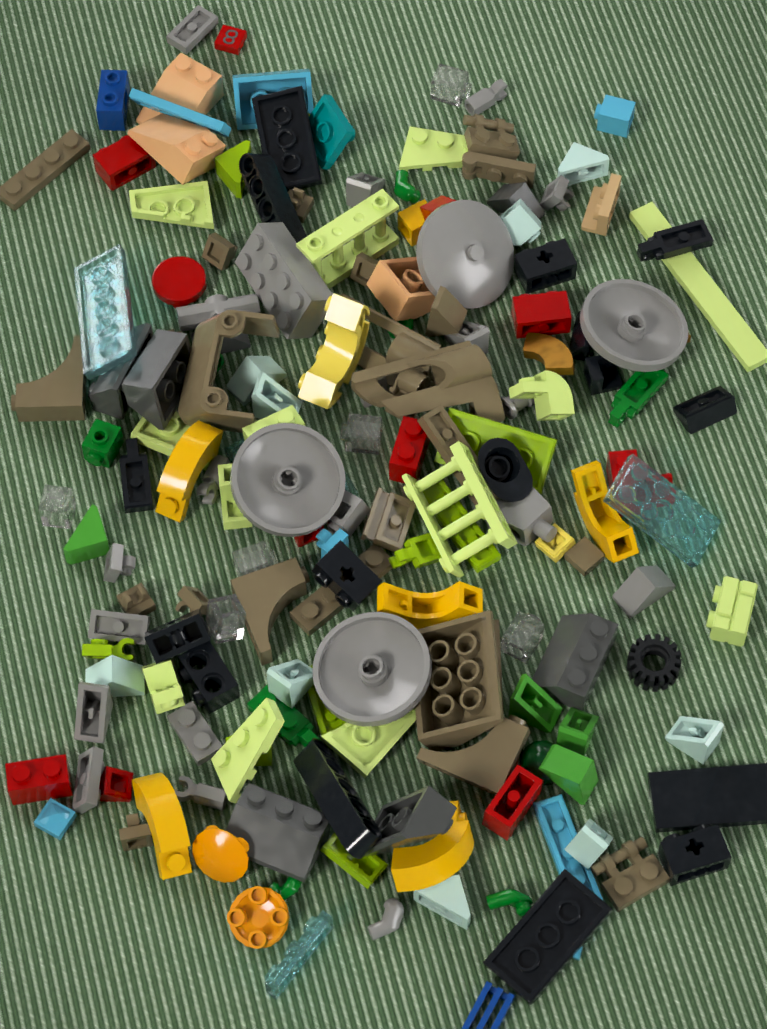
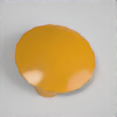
M215 825L207 826L204 831L196 836L192 846L194 860L201 871L213 880L223 883L235 882L243 877L248 869L249 857L247 852L249 851V844L245 839L236 837Z
M261 886L248 888L237 895L230 907V911L227 913V922L235 938L245 946L255 949L271 947L281 940L287 931L290 918L288 906L282 896L271 888Z

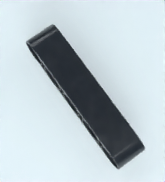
M243 154L239 161V170L261 222H283L297 243L307 237L273 158L269 154Z
M313 738L296 756L293 762L343 847L353 857L362 859L382 838V833L330 748L321 740Z

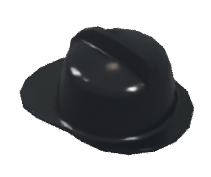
M503 438L490 439L484 443L478 452L477 462L491 491L496 497L504 501L517 502L523 500L532 489L533 478L519 450L512 442Z

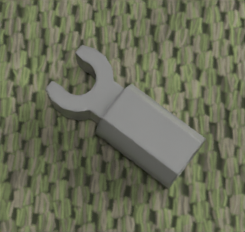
M502 79L495 81L490 88H483L465 99V109L471 116L482 113L495 105L496 100L500 101L507 96L504 89L508 85Z
M217 455L210 461L202 478L204 482L197 488V495L204 496L203 504L213 505L216 501L217 490L220 489L218 465L231 464L229 459L224 456Z
M179 776V784L188 787L184 792L174 790L179 801L185 802L191 799L196 804L224 811L228 801L224 789L200 782L194 784L189 777Z

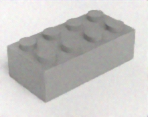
M283 222L258 223L236 258L235 263L269 314L274 315L276 323L286 339L312 338L326 316L327 312L324 310L326 301L333 294L311 262L296 247L297 242Z

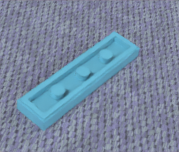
M134 88L131 89L129 94L130 99L141 106L208 128L211 132L221 136L229 137L232 128L223 121Z
M562 794L534 802L533 808L558 874L560 875L566 869L602 899L591 868L586 869L564 850L577 832Z

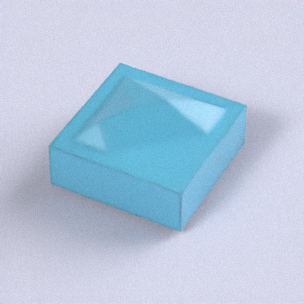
M50 798L35 819L34 825L61 840L77 817V814L72 809Z

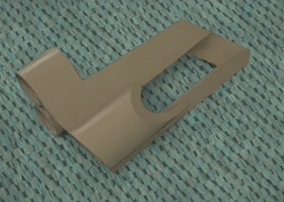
M470 341L353 372L352 390L367 403L380 408L385 407L395 417L430 411L441 404L445 408L469 403V412L471 414L473 413L474 415L498 422L505 421L502 401L497 384L492 377L490 362L482 349L476 344L472 345ZM430 365L436 386L395 396L387 392L378 383L377 379Z

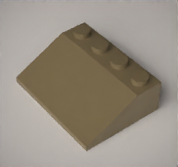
M488 610L418 629L426 641L432 660V675L428 689L421 701L415 706L418 741L429 750L440 751L460 746L503 722L493 612Z

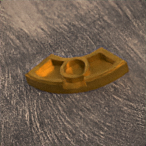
M527 333L523 347L524 358L540 361L545 366V370L559 375H574L575 369L572 354L562 341L546 334Z

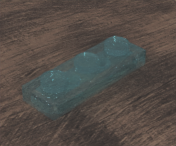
M322 910L317 918L312 916L304 926L303 932L305 933L298 941L293 940L284 952L286 957L279 965L274 964L265 976L266 993L275 1000H277L333 929V917Z

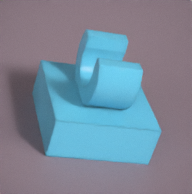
M324 528L316 535V538L319 540L316 545L321 548V559L340 540L349 548V535L340 528L333 535Z

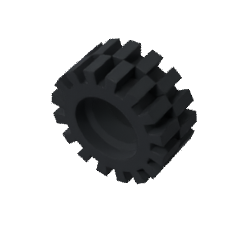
M648 634L645 635L644 641L640 637L636 640V645L632 644L626 667L627 671H629L628 676L630 680L635 678L634 684L637 687L642 683L643 690L647 691L648 686L653 687L652 692H658L660 686L662 690L668 688V684L672 686L675 683V679L679 675L682 659H680V650L676 651V643L669 644L670 638L665 637L664 641L660 640V634H655V639H651V635ZM647 655L660 656L665 661V667L660 671L649 670L643 665V659Z

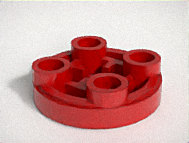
M183 256L171 257L162 261L155 268L152 275L153 290L161 301L173 305L175 309L188 306V304L199 299L206 290V274L203 267L194 259Z

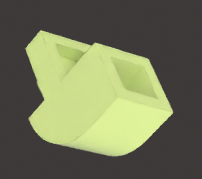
M545 370L533 377L521 378L518 384L509 388L510 399H534L537 421L563 420L575 414L571 389L564 378L555 372Z
M232 463L218 465L224 530L252 527V523L240 512L231 492L230 472Z
M170 658L158 664L155 662L141 667L156 714L185 706L184 696Z

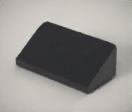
M579 311L576 315L569 350L573 359L585 361V358L589 357L591 345L582 332Z
M718 386L674 406L673 411L686 431L693 434L735 415L737 408L734 396L723 387Z

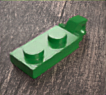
M663 370L653 372L636 371L615 394L614 401L611 403V407L614 409L609 414L610 419L608 423L618 428L626 417L632 419L635 415L637 416L668 380L669 374Z
M268 684L247 703L248 710L253 713L265 698L276 702L285 721L278 736L289 746L292 744L296 747L300 743L306 747L313 738L320 740L312 732L314 726L310 723V720L295 707L291 709L277 699L274 694L269 693Z

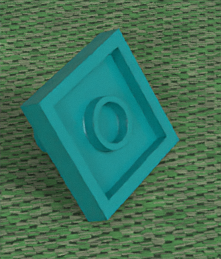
M323 94L309 118L319 166L321 169L330 170L347 143L354 140L356 132L332 95Z

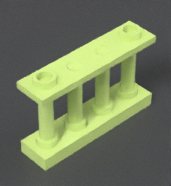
M382 188L296 243V247L311 262L330 289L351 275L356 256L361 252L377 259L399 244V237L386 224V217L397 211L399 205Z
M458 441L450 446L454 456L451 457V461L419 481L407 473L402 475V478L406 484L403 486L405 494L411 501L414 500L441 555L439 562L447 574L451 573L460 578L464 576V573L459 563L493 543L496 545L500 544L507 549L518 543L469 447ZM455 471H462L466 479L463 481V485L429 505L423 491ZM467 495H474L478 502L475 505L476 509L441 529L435 515ZM486 519L490 526L488 533L453 553L447 539L478 520Z

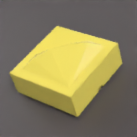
M554 523L553 526L557 528V534L554 539L547 543L539 537L535 541V545L557 563L576 542L573 537Z

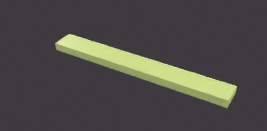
M653 202L637 208L629 214L630 220L646 240L652 237L654 232L672 228ZM692 252L661 259L747 372L767 363V349Z

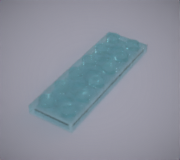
M120 244L74 268L83 374L89 380L103 375L108 370L137 356L125 250Z

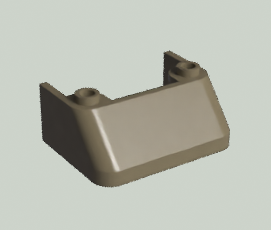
M226 310L198 324L193 337L178 407V413L183 423L192 426L200 420L223 431L243 433V427L256 422L254 413L227 410L229 399L226 392L221 388L213 386L224 337L233 338L243 333L279 338L280 332L274 315Z

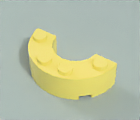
M333 293V296H329L324 308L327 312L324 319L327 320L324 332L326 335L324 345L319 347L316 354V362L301 376L298 383V388L300 389L299 398L327 410L341 397L342 393L338 391L342 384H349L361 358L370 322L365 320V315H370L368 306Z

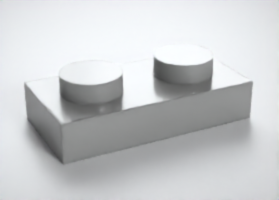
M197 5L166 36L167 43L188 54L219 23L218 16Z
M91 609L88 638L116 642L124 638H131L135 640V644L147 645L144 636L145 632L149 631L151 616Z
M193 701L167 715L168 722L197 766L210 760L222 747V744Z
M93 746L79 755L72 810L77 813L83 814L97 806L100 800V777L105 767L103 761L104 749Z

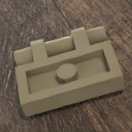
M474 114L473 116L464 115L463 125L471 126L467 127L464 133L468 151L517 160L520 150L516 136L511 135L514 131L513 123H507L505 119L495 118V120L486 119L483 115Z
M643 837L634 841H626L621 845L622 848L610 855L606 853L598 858L599 861L590 867L595 877L604 872L609 879L601 883V888L617 912L670 881V877L654 854L644 859L640 856L639 852L648 847ZM628 859L632 866L619 872L616 865Z

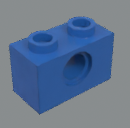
M101 70L96 107L99 130L125 131L130 94L127 70Z

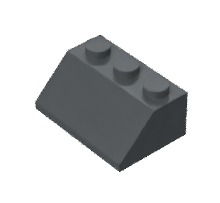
M144 323L125 329L120 338L115 339L108 361L105 360L101 365L100 376L97 382H93L89 388L88 397L91 400L92 410L121 420L124 419L130 406L127 403L125 393L122 391V382L134 366L135 360L142 354L147 342L151 340L153 336L152 324Z
M157 329L151 340L147 342L140 357L135 360L129 374L123 379L122 391L125 393L127 403L132 409L159 430H164L179 407L191 347L187 333Z
M592 613L563 615L532 680L556 702L583 711L614 645L618 624Z
M248 783L234 807L226 831L248 842L249 851L247 854L250 861L305 882L321 854L322 846L329 839L331 825L323 812Z
M430 786L383 805L374 820L382 833V838L364 857L391 853L393 848L411 847L424 840L428 841L439 834H445L453 824V819L451 818L457 807Z

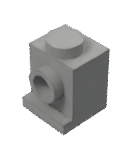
M345 490L340 506L327 522V528L333 534L340 528L351 537L365 516H368L370 509L361 498Z

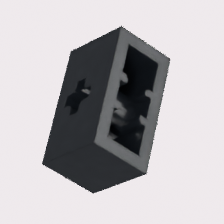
M564 238L558 241L547 242L545 245L533 249H525L515 254L514 271L525 294H530L576 279L577 261Z
M341 540L316 563L312 570L316 581L324 588L328 587L336 594L335 598L338 603L344 608L349 607L352 611L365 601L382 582ZM345 574L349 576V580L342 581L340 579Z
M197 609L145 632L144 638L156 664L210 641L211 634L200 609Z
M706 824L694 828L691 833L681 836L679 833L668 835L660 842L658 856L662 866L670 877V886L728 869L731 861L730 852L718 824L710 827Z

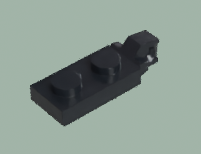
M700 219L654 232L647 242L638 244L636 253L640 262L652 260L653 258L661 260L710 247L713 245L714 240L704 220Z
M137 438L126 439L127 455H121V459H119L125 514L154 510L148 457L146 452L139 453Z

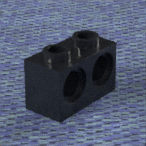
M210 641L178 656L180 667L177 669L179 677L184 684L189 683L194 690L191 693L199 707L204 705L209 714L240 698L238 683ZM197 664L205 665L203 669H193ZM211 687L221 688L214 693L207 691Z

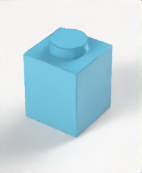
M605 95L603 103L597 104L594 119L598 120L597 130L627 138L634 119L636 102Z

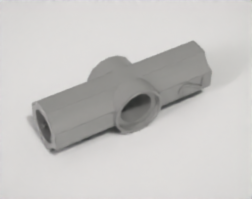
M255 293L227 298L225 295L215 294L208 297L204 303L177 307L180 331L196 329L201 322L211 318L216 313L220 314L226 310L261 313L258 296Z

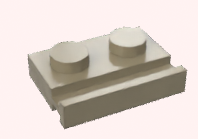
M379 487L375 493L360 539H368L373 541L372 544L395 552L403 547L416 504L414 501L390 492V494L382 491L383 488Z

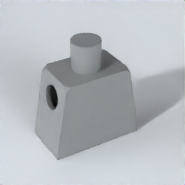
M533 486L529 495L521 501L508 502L500 498L496 501L517 543L527 546L537 537L548 543L556 536L557 528L551 525L553 522L552 507Z

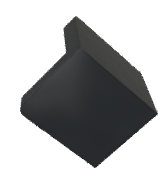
M601 355L585 358L583 373L591 395L621 389L622 381L617 365L604 359Z

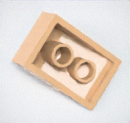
M180 53L164 70L150 95L206 115L224 96L223 79L219 73ZM143 106L136 118V122L141 124L162 113Z
M163 113L129 129L127 132L135 142L182 185L215 168L214 158L222 154L226 147L208 128Z
M416 257L379 260L366 284L394 321L416 319L429 313L435 300V296L426 287L420 275Z

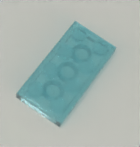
M634 454L627 457L603 499L606 504L691 568L699 564L721 523L720 519Z

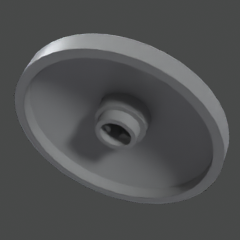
M457 200L441 205L426 218L418 235L416 258L420 275L426 287L435 297L440 286H443L465 309H474L492 303L506 289L514 267V248L510 233L497 213L477 201Z
M615 279L603 282L589 292L580 311L581 329L591 347L604 359L628 370L653 372L667 368L680 357L687 344L688 326L680 308L665 293L644 282L631 279Z
M277 423L254 432L240 446L233 460L230 472L231 492L240 512L254 526L276 536H302L321 528L335 514L345 492V470L338 452L319 432L300 424Z
M367 612L342 621L324 637L314 657L313 681L321 701L337 718L357 726H380L405 716L421 701L430 683L432 660L426 641L418 629L410 622L390 613Z

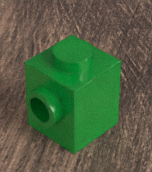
M95 419L81 445L84 459L94 466L110 468L124 443L122 428Z

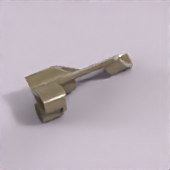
M344 293L340 294L341 296H344L346 298H349L360 303L359 301L345 295ZM368 307L370 315H365V319L388 330L395 336V339L391 343L386 357L364 346L358 366L368 369L440 349L442 345ZM430 365L386 376L387 385L390 386L389 392L395 396L436 386ZM385 408V410H384L385 412H387V413L393 415L391 412H389V411ZM417 413L404 416L414 418ZM399 416L396 418L402 420L403 416Z

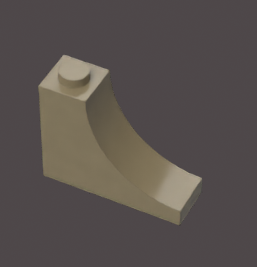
M85 335L74 336L72 348L67 358L56 370L38 380L16 384V395H11V410L16 411L19 422L85 420L88 348Z
M296 557L230 580L232 595L262 666L273 662L269 640L271 629L278 615L294 600L307 595L306 583L310 582L309 575L305 566H299Z
M510 715L508 719L503 717V722L496 725L481 741L468 748L452 752H440L421 747L416 758L420 763L496 796L515 769L531 732L525 726L526 721Z

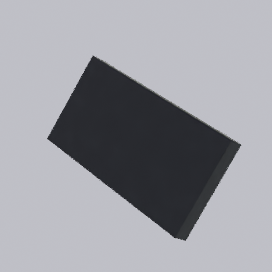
M298 86L252 98L262 154H269L273 158L287 192L289 189L293 190L294 187L303 189L323 184L303 87Z
M767 763L648 772L647 777L656 833L693 830L705 824L709 827L718 824L719 828L767 824Z
M564 869L485 959L483 964L527 1003L532 1005L573 958L576 952L612 913L613 909Z

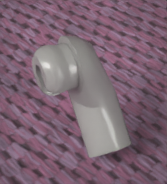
M387 899L383 905L385 910L382 920L367 926L372 940L390 934L400 927L404 907L397 899Z

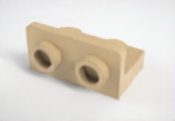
M611 173L608 183H603L602 187L594 186L581 224V230L603 236L607 235L620 193L621 175Z

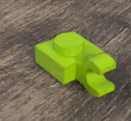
M427 533L408 539L404 543L405 548L395 551V556L389 557L388 560L393 569L402 567L409 562H412L415 569L439 562L441 555L431 534Z
M124 638L117 645L113 646L108 645V640L91 639L90 644H82V656L86 659H105L114 655L128 661H133L135 656L125 655L123 649L126 645H135V640Z

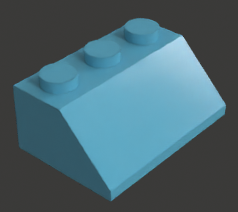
M310 69L232 75L237 130L258 129L252 98L302 86L308 113L311 114L313 111Z

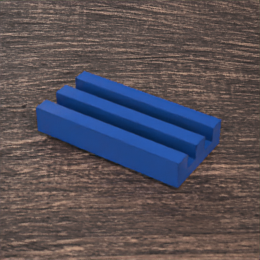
M486 981L461 1029L471 1028L489 993L493 997L476 1029H484L499 999L505 1002L490 1028L499 1029L515 999V995L507 994L500 987L495 988L492 986V983Z

